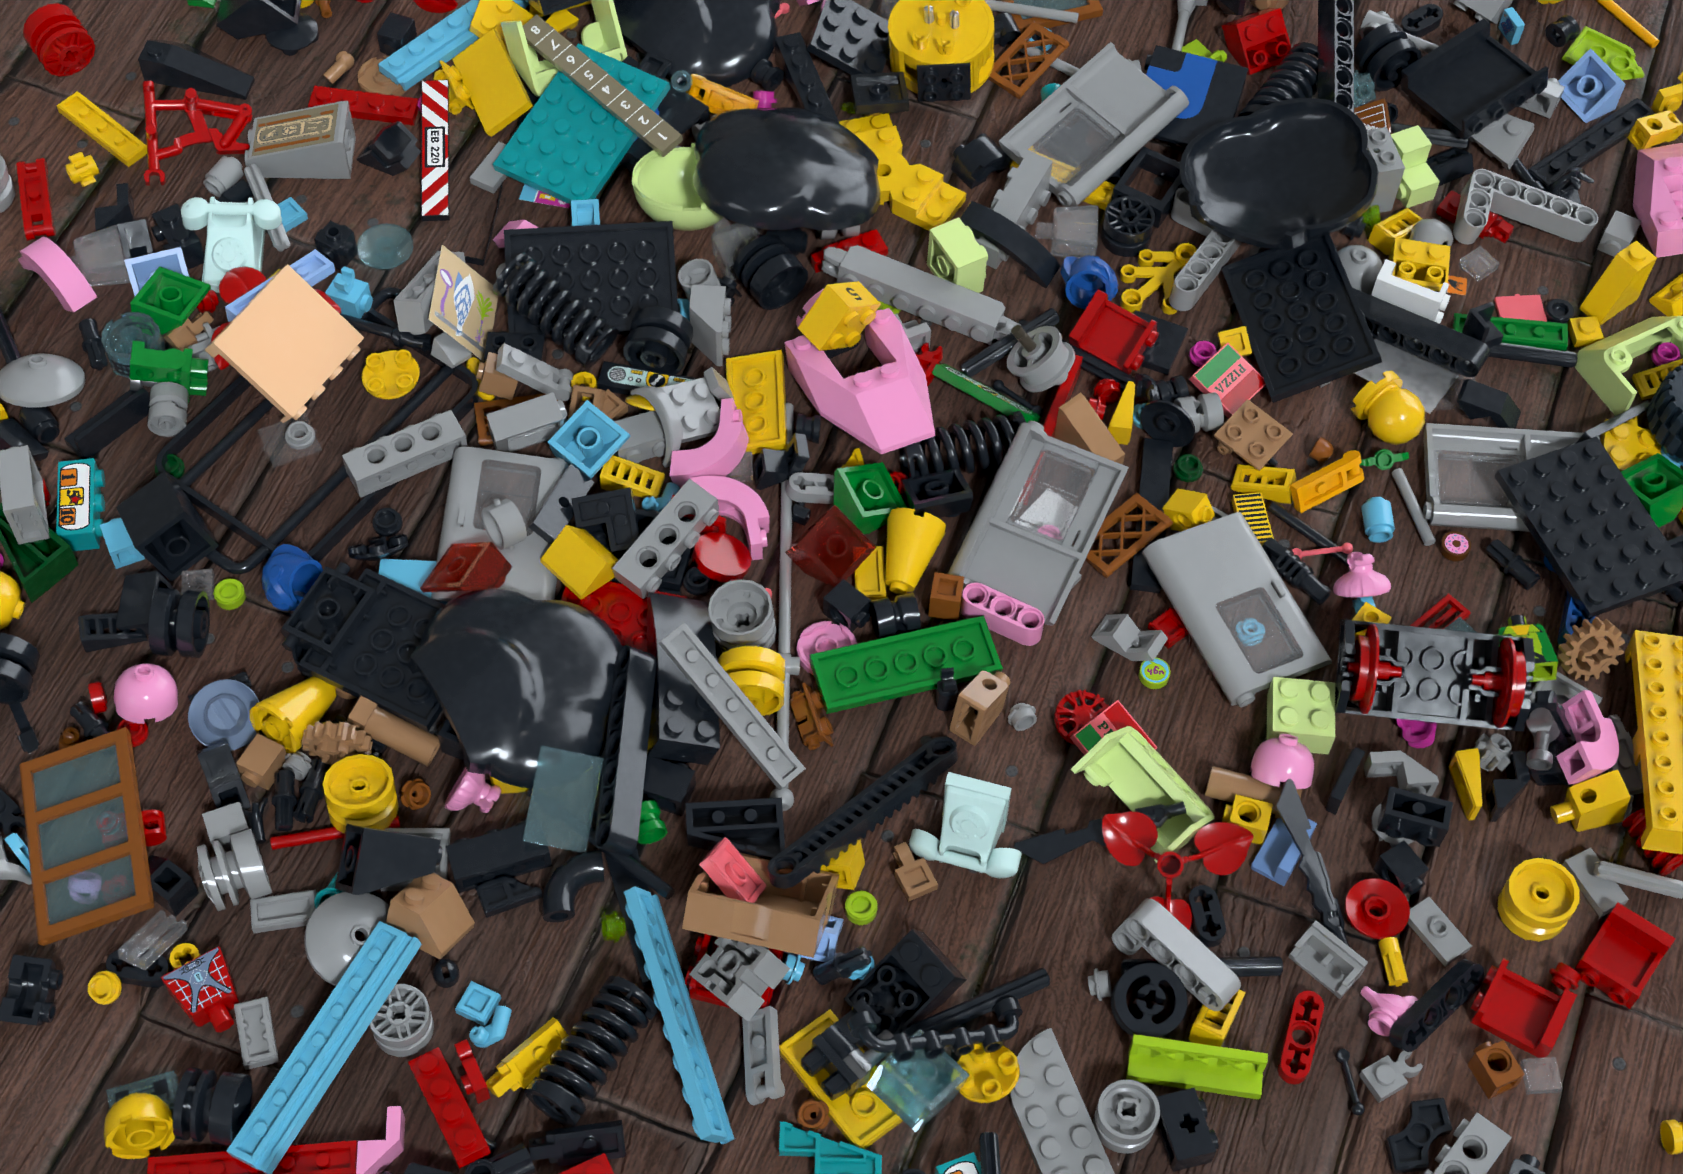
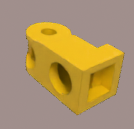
M1671 110L1637 119L1627 138L1637 150L1651 148L1665 141L1671 142L1677 139L1683 133V123L1677 119Z

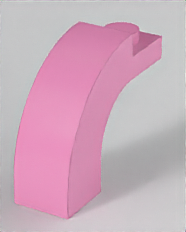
M41 237L20 251L22 257L18 261L22 267L36 272L48 284L66 311L75 312L97 298V295L77 266L60 247L47 237Z
M733 398L721 399L719 428L715 436L707 444L696 449L672 451L670 477L672 482L677 484L680 489L690 477L707 475L726 477L743 458L749 437L743 424L742 411L737 409Z
M716 475L690 477L692 481L718 499L720 516L729 517L742 526L746 534L752 560L763 559V547L768 546L766 533H769V513L760 496L744 483L732 478Z
M1583 690L1561 704L1565 709V716L1571 726L1576 744L1556 757L1568 784L1573 785L1597 777L1615 765L1619 756L1618 737L1613 722L1610 718L1603 717L1592 692L1589 690Z

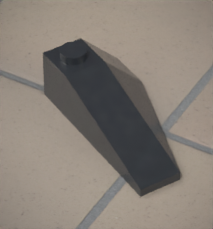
M147 40L138 58L144 80L153 81L161 85L183 89L193 88L200 92L246 100L255 81L253 76L188 44Z

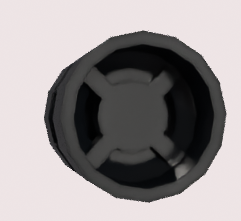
M913 593L897 595L894 601H890L888 597L871 600V619L878 639L894 636L899 630L902 634L921 630L919 608Z

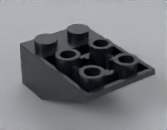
M912 929L845 996L844 1000L852 1008L856 1002L863 998L882 1019L880 1033L888 1030L895 1036L900 1034L901 1029L917 1023L931 1014L967 979L924 932Z

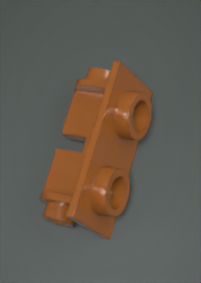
M802 683L805 692L796 691L792 693L790 705L797 722L808 719V721L798 725L803 744L808 746L809 750L819 748L820 742L823 741L832 747L834 745L830 734L834 731L829 719L823 715L821 708L824 705L818 690L813 691L806 683Z

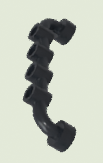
M1010 997L999 1001L993 1008L998 1022L1006 1023L1005 1027L996 1028L995 1025L990 1024L973 1031H967L965 1027H960L950 1033L938 1034L937 1031L931 1030L923 1033L921 1036L914 1037L901 1033L893 1036L891 1039H880L873 1034L877 1029V1025L872 1013L868 1011L859 1012L851 1016L847 1020V1026L853 1038H860L869 1049L878 1053H893L897 1062H905L915 1055L914 1050H923L927 1059L941 1056L945 1051L944 1047L951 1046L957 1056L970 1053L974 1049L973 1044L980 1043L987 1053L997 1051L1003 1046L1002 1041L1013 1038L1018 1032V1018L1022 1015L1023 1011L1018 999Z

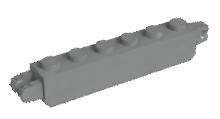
M852 246L848 252L839 248L836 249L835 247L824 249L823 259L825 260L822 261V270L826 274L828 273L830 276L837 278V283L859 281L878 301L946 327L951 331H956L991 345L994 339H1002L1011 333L1014 326L1020 325L1004 316L1005 306L1002 302L864 247Z

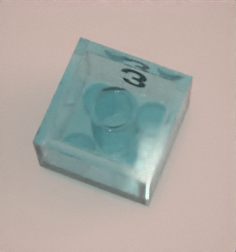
M920 1029L911 1037L921 1036L924 1032ZM914 1050L915 1055L905 1062H897L892 1053L880 1063L867 1084V1087L915 1132L919 1131L956 1097L970 1076L945 1051L937 1058L927 1059L923 1050Z

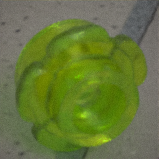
M1378 205L1370 206L1362 214L1364 216L1363 222L1367 223L1366 226L1370 225V230L1373 229L1374 225L1381 222Z
M613 911L612 914H605L602 917V936L604 941L613 940V943H617L620 937L625 936L626 925L624 917H619L617 911Z

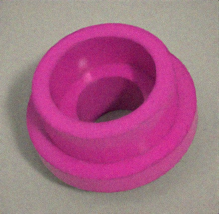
M753 91V98L759 100L757 108H772V103H777V98H774V91Z
M1199 341L1190 349L1189 358L1194 365L1202 367L1217 353V350L1211 342Z
M1664 342L1653 349L1651 358L1655 365L1661 366L1680 360V350L1675 344Z

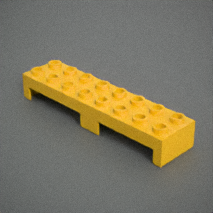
M1635 630L1625 650V661L1628 663L1630 657L1632 658L1638 726L1632 743L1635 766L1641 760L1646 829L1641 837V847L1646 850L1683 855V636Z

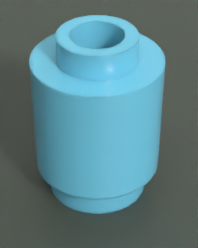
M1382 497L1368 499L1361 507L1365 534L1369 536L1371 542H1386L1393 537L1395 530L1391 503Z

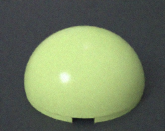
M691 143V147L674 148L665 157H662L653 150L644 155L633 169V191L641 208L656 222L673 221V229L700 230L710 227L724 218L710 209L695 190L693 177L698 162L694 154L695 143Z

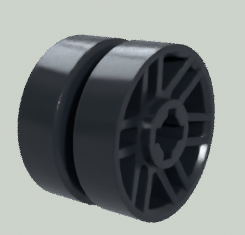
M1123 196L1111 201L1105 209L1101 231V240L1105 248L1111 253L1122 257L1137 256L1140 251L1147 249L1150 244L1155 220L1152 207L1144 200L1132 196Z

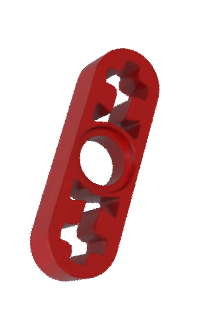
M1313 991L1299 993L1291 1008L1278 1064L1279 1076L1289 1084L1302 1083L1311 1068L1324 1011L1323 999ZM1305 1002H1310L1312 1008L1308 1021L1302 1020ZM1295 1030L1305 1031L1310 1037V1042L1305 1045L1296 1043L1292 1037V1032ZM1295 1053L1301 1054L1297 1064L1299 1070L1296 1074L1290 1072L1291 1067L1289 1066Z

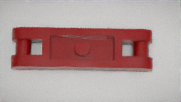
M45 158L36 159V162L26 163L25 161L16 162L23 227L27 241L34 240L36 236L46 235L47 237L56 236L50 198L48 168ZM43 221V224L34 225V222Z

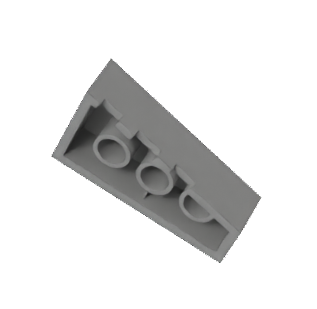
M1023 148L1019 155V167L1015 168L1012 166L1007 175L1008 180L1004 190L999 189L990 209L1005 216L1026 230L1028 224L1032 225L1035 222L1039 208L1041 206L1045 207L1051 197L1049 183L1053 161ZM981 237L979 240L975 238L977 243L984 246L987 251L988 261L986 265L997 269L1002 261H1007L1010 257L984 237Z

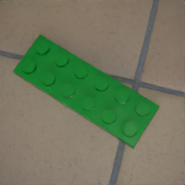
M984 615L810 654L809 657L826 714L936 689L937 682L941 680L940 671L943 668L954 667V680H956L957 684L972 681L981 671H987L994 675L996 672H1002L1003 670Z

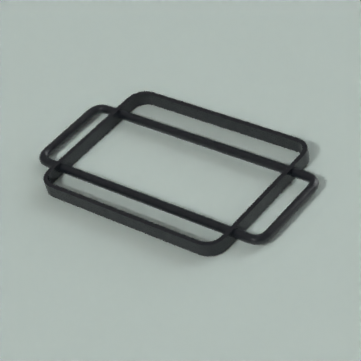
M389 287L376 293L373 296L370 310L365 312L361 319L392 328L397 327L398 324L377 312L376 309L387 299H395L402 290ZM424 345L429 347L427 352L412 348L442 368L363 446L376 441L380 437L391 435L451 374L472 388L468 395L452 409L459 423L474 408V403L479 401V385L476 376L469 369L462 366L463 363L455 368H451L432 356L431 345ZM242 375L165 445L156 459L159 475L165 471L183 489L191 503L258 548L248 559L241 563L233 562L216 549L205 556L223 570L239 575L248 573L256 568L268 555L271 557L277 546L348 477L345 465L343 464L267 540L191 489L189 486L274 407L267 398L180 480L169 474L165 470V464L168 461L167 455H177L252 385ZM399 482L366 495L308 554L314 560L320 562Z

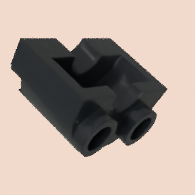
M982 133L966 146L960 145L953 152L955 160L951 170L970 189H973L985 182L992 172L996 171L999 174L1010 168L1012 159L986 133Z
M13 954L8 973L9 988L6 996L2 998L0 1006V1021L36 1026L42 1025L44 1022L51 1023L56 1012V1005L53 1003L55 992L62 986L63 971L56 969L52 959Z

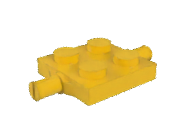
M1638 416L1601 434L1600 442L1620 472L1657 453H1661V446L1655 439L1656 435L1652 434L1649 429L1638 426Z

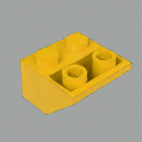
M1395 237L1388 260L1396 263L1392 275L1427 289L1440 291L1443 283H1448L1451 246Z

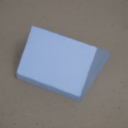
M1591 48L1558 80L1560 85L1565 86L1561 98L1585 123L1615 110L1626 85Z
M181 246L124 260L134 296L138 294L159 266L190 277Z

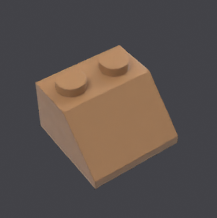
M435 873L415 878L391 899L386 924L405 932L410 937L418 938L422 944L419 949L438 959L444 957L474 928L475 924L454 884Z

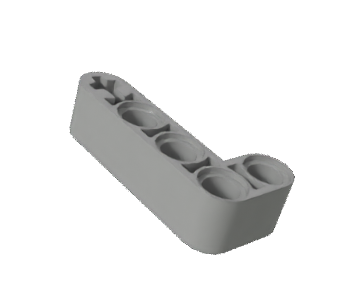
M1145 899L1112 934V941L1118 950L1124 954L1133 955L1143 947L1161 965L1176 973L1184 987L1210 1010H1222L1241 987V982L1237 975L1156 900Z

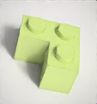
M1418 125L1390 134L1405 166L1396 198L1401 201L1405 208L1433 200L1440 181L1426 163L1432 143Z

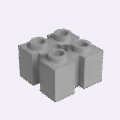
M718 937L714 942L719 946L711 957L705 954L689 975L749 1022L765 1002L761 998L762 994L768 987L774 990L790 968L765 947Z

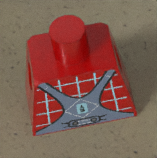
M219 946L161 977L169 994L197 1027L211 1022L218 1033L232 1027L234 1020L229 1011L234 1009V1004L240 1002L228 964Z

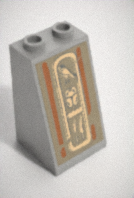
M340 101L254 118L253 129L248 131L250 149L245 150V165L256 164L264 178L351 179L356 136L349 102Z

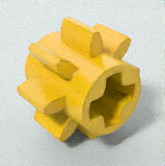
M79 152L68 157L71 163L66 164L65 169L73 184L80 182L82 187L96 182L94 176L100 173L91 155L84 157L83 153Z

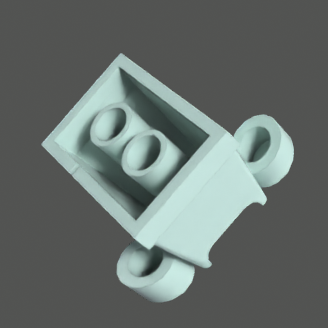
M212 196L210 197V203L203 198L194 197L187 200L181 207L182 221L186 229L199 230L207 225L202 282L210 284L212 290L220 293L219 285L226 272L233 268L251 267L262 273L265 230L278 228L282 222L280 207L275 202L268 199H260L254 203L253 198L250 197L248 202L245 203L219 202Z
M948 772L945 782L940 841L926 831L913 829L909 840L911 851L928 861L944 862L978 871L979 873H986L994 878L1013 877L1018 871L1022 853L1012 848H995L1001 832L1004 833L1012 788Z

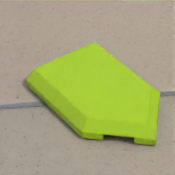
M1587 26L1583 28L1562 57V60L1574 65L1591 48L1621 80L1644 78L1645 76L1642 68L1637 65L1636 55L1631 47Z

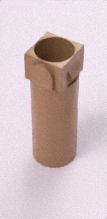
M360 696L347 719V723L356 726L355 730L366 731V736H371L372 739L427 767L433 761L440 747L438 736L408 723L363 696Z
M1212 766L1205 796L1233 803L1237 794L1272 803L1271 813L1275 814V818H1281L1275 806L1285 782L1283 784L1280 783V787L1272 786L1250 775ZM1296 789L1299 797H1301L1302 789Z

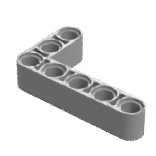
M1477 169L1473 172L1462 190L1453 235L1462 244L1469 245L1474 243L1487 224L1489 212L1491 211L1573 242H1583L1597 224L1598 215L1587 206L1489 170Z
M1184 187L1176 191L1170 212L1171 218L1177 223L1207 237L1176 276L1170 294L1169 303L1174 309L1188 311L1193 308L1242 242L1227 237L1194 219L1191 216L1189 196Z

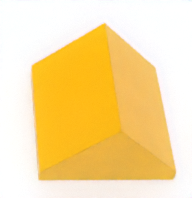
M568 525L563 528L540 560L553 575L581 600L615 578L612 568L619 561L587 530Z

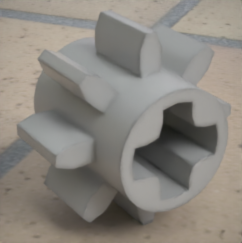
M1483 733L1475 742L1476 746L1474 748L1479 749L1480 767L1482 769L1493 771L1497 767L1503 771L1511 762L1509 758L1512 754V751H1510L1512 747L1505 736L1494 733L1489 738Z

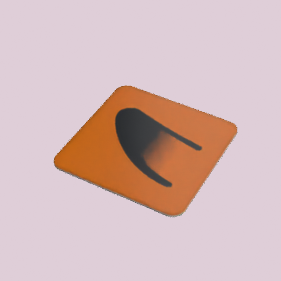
M1448 275L1449 287L1447 293L1466 295L1467 279Z

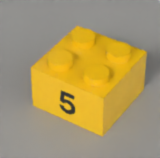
M859 281L827 284L798 326V329L819 351L852 347L860 340V334L865 326L875 319V312L881 303Z

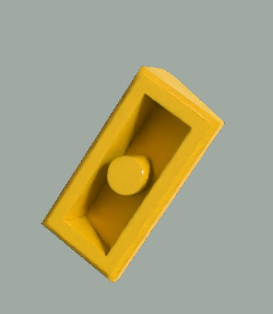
M1683 273L1649 299V302L1666 316H1683Z

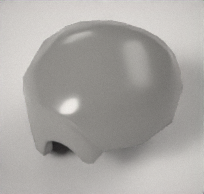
M1422 219L1414 225L1409 240L1451 246L1453 235L1450 227L1440 220Z

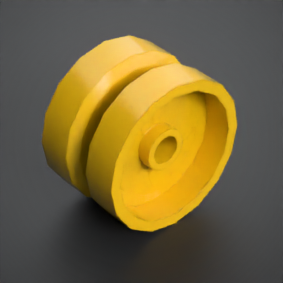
M742 646L731 648L721 654L718 658V663L762 716L770 715L781 709L784 705L785 659L779 653L758 646Z
M358 754L348 756L334 763L325 773L322 784L329 818L332 825L338 831L345 834L347 824L383 830L389 827L397 815L399 805L392 769L384 760L373 755Z
M1543 858L1525 860L1514 868L1499 894L1498 912L1507 928L1519 937L1538 942L1552 939L1562 932L1568 920L1574 914L1579 904V887L1574 876L1563 865Z

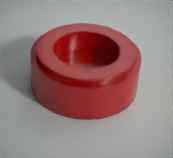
M100 681L89 683L88 689L95 714L106 712L108 704L102 683Z

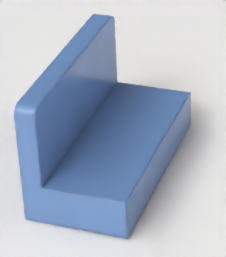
M1278 818L1252 862L1251 869L1285 886L1301 857V853L1281 818ZM1308 819L1311 829L1306 831L1311 839L1317 823Z

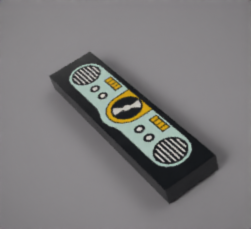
M604 361L597 382V389L604 391L609 389L613 393L632 396L630 391L639 387L654 386L659 388L699 378Z

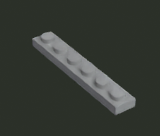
M685 622L658 643L779 790L806 769Z

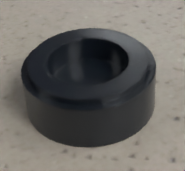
M1562 299L1549 301L1544 310L1547 322L1567 324L1569 318H1572L1574 314L1572 305Z

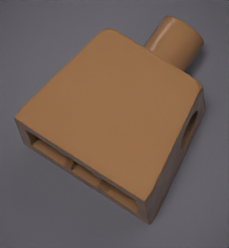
M981 671L958 695L949 731L976 746L1003 709L1010 685L1009 677L1000 671L994 675L987 671ZM975 709L978 710V714H977V715H975V713H974V710H975Z

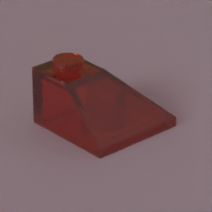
M834 505L810 526L785 553L805 574L832 587H836L843 579L847 580L875 550L876 546Z
M492 542L451 544L420 589L423 593L498 589L504 584L512 566Z

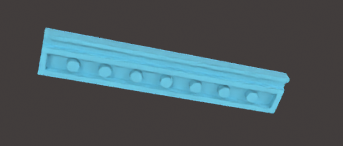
M480 0L469 1L378 64L379 72L390 78L395 84H400L403 90L406 91L441 67L439 61L442 60L447 63L479 39L469 29ZM513 0L522 8L530 5L525 0Z
M634 886L624 891L627 901L625 909L629 918L633 921L636 930L634 935L635 941L640 950H642L646 962L644 964V971L654 988L655 994L653 999L663 1017L664 1035L672 1046L674 1053L672 1057L673 1064L678 1073H680L684 1085L682 1088L683 1097L690 1105L694 1117L692 1119L693 1129L697 1136L700 1137V1140L726 1144L734 1140V1135L658 895H651V892Z
M381 921L378 922L227 1149V1152L232 1157L265 1174L273 1173L422 944L418 938L410 937L399 929Z

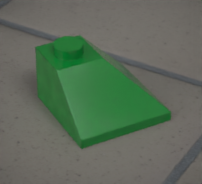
M159 266L130 302L133 320L141 319L154 324L158 336L165 334L184 324L209 292L211 286L210 284ZM148 324V326L150 327H138L144 331L157 335L153 327H151V324Z
M1657 453L1621 471L1658 528L1676 518L1683 508L1682 469Z
M883 462L837 468L834 472V515L846 537L870 534L887 524L888 516L892 509L907 508Z

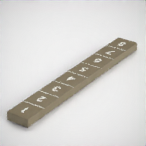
M537 14L523 25L528 45L662 157H665L683 141L682 135Z

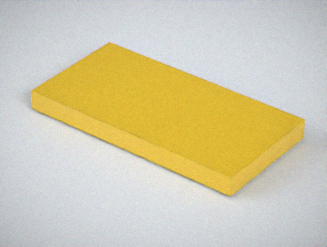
M494 28L452 58L455 67L463 76L461 79L463 84L472 95L470 99L484 130L490 137L533 107L501 37Z
M782 350L726 358L727 382L737 409L742 411L743 424L749 437L744 456L758 454L763 448L771 450L786 449L788 438L784 356Z
M829 1009L780 1044L779 1053L815 1100H822L829 1107L828 1116L849 1143L866 1149L911 1116L912 1109L876 1065L871 1069L867 1083L858 1088L855 1094L849 1097L845 1093L833 1101L827 1097L821 1088V1082L827 1079L830 1074L823 1068L811 1077L801 1067V1059L811 1049L812 1040L839 1021L836 1015Z

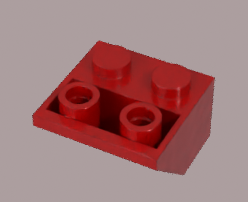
M1281 7L1263 9L1221 25L1228 51L1240 66L1248 68L1247 75H1252L1280 64L1291 50Z

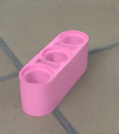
M970 583L964 588L961 613L966 619L984 615L989 630L1022 645L1032 646L1041 640L1044 615L1040 610L981 583ZM975 600L980 603H972L971 601ZM997 613H1005L1007 615L1002 616ZM1025 625H1031L1034 628H1028Z

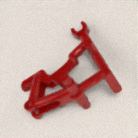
M143 82L148 170L144 173L146 186H150L149 179L153 175L159 176L161 185H164L166 182L165 174L160 169L159 160L180 155L183 148L200 143H213L215 151L219 155L245 154V150L250 149L249 144L236 142L246 124L252 121V108L249 104L235 105L200 99L193 88L186 90L184 99L155 100L154 82ZM184 110L191 121L194 132L175 138L174 145L158 149L156 111ZM203 114L234 120L223 135L217 128L207 127Z

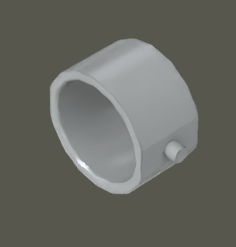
M497 498L493 500L494 504L483 508V524L496 548L512 550L515 548V544L524 541L527 537L525 523L518 508L511 500L506 498L500 501Z

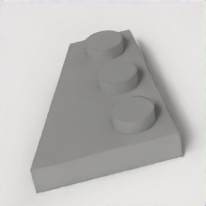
M1505 114L1498 121H1494L1483 128L1478 134L1469 137V140L1480 145L1486 154L1490 157L1494 156L1509 171L1534 131V123Z

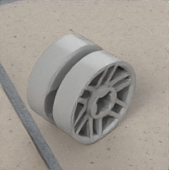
M396 984L370 1023V1028L381 1050L392 1056L406 1057L420 1052L430 1042L434 1032V1020L428 1001L419 989L407 984Z
M1120 1080L1110 1084L1102 1092L1093 1118V1125L1101 1143L1117 1153L1129 1154L1143 1149L1150 1142L1159 1121V1102L1155 1094L1146 1085L1138 1081Z

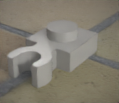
M1402 1051L1396 1062H1393L1389 1055L1361 1070L1359 1077L1378 1103L1405 1088L1408 1084L1405 1077L1412 1078L1420 1073L1423 1068L1421 1063L1415 1067H1410L1405 1063V1060L1413 1052Z

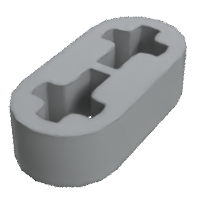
M794 473L786 485V494L796 502L834 503V475Z

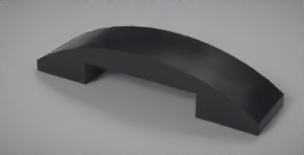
M974 201L970 202L961 215V221L965 226L970 227L975 238L979 240L981 237H984L1025 267L1024 274L1045 289L1048 287L1061 266L1053 255L1032 235L1005 216Z

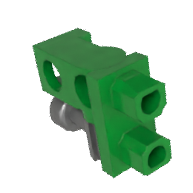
M133 340L130 359V390L138 391L143 386L153 387L161 382L178 383L188 390L189 403L190 395L206 396L209 359L193 358V349L184 348V352L178 349H167L165 351L146 349L145 342Z

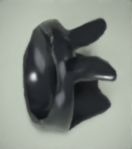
M1574 168L1567 175L1549 184L1545 191L1582 204L1578 189L1581 187V180L1587 183H1594L1595 180L1587 176L1584 169Z

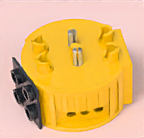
M899 0L892 9L888 20L891 71L904 73L906 88L918 94V102L971 99V93L986 82L994 65V17L985 0Z

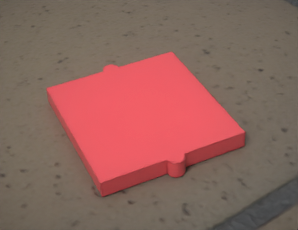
M1515 294V296L1494 298L1498 317L1547 322L1540 295L1520 296V294Z

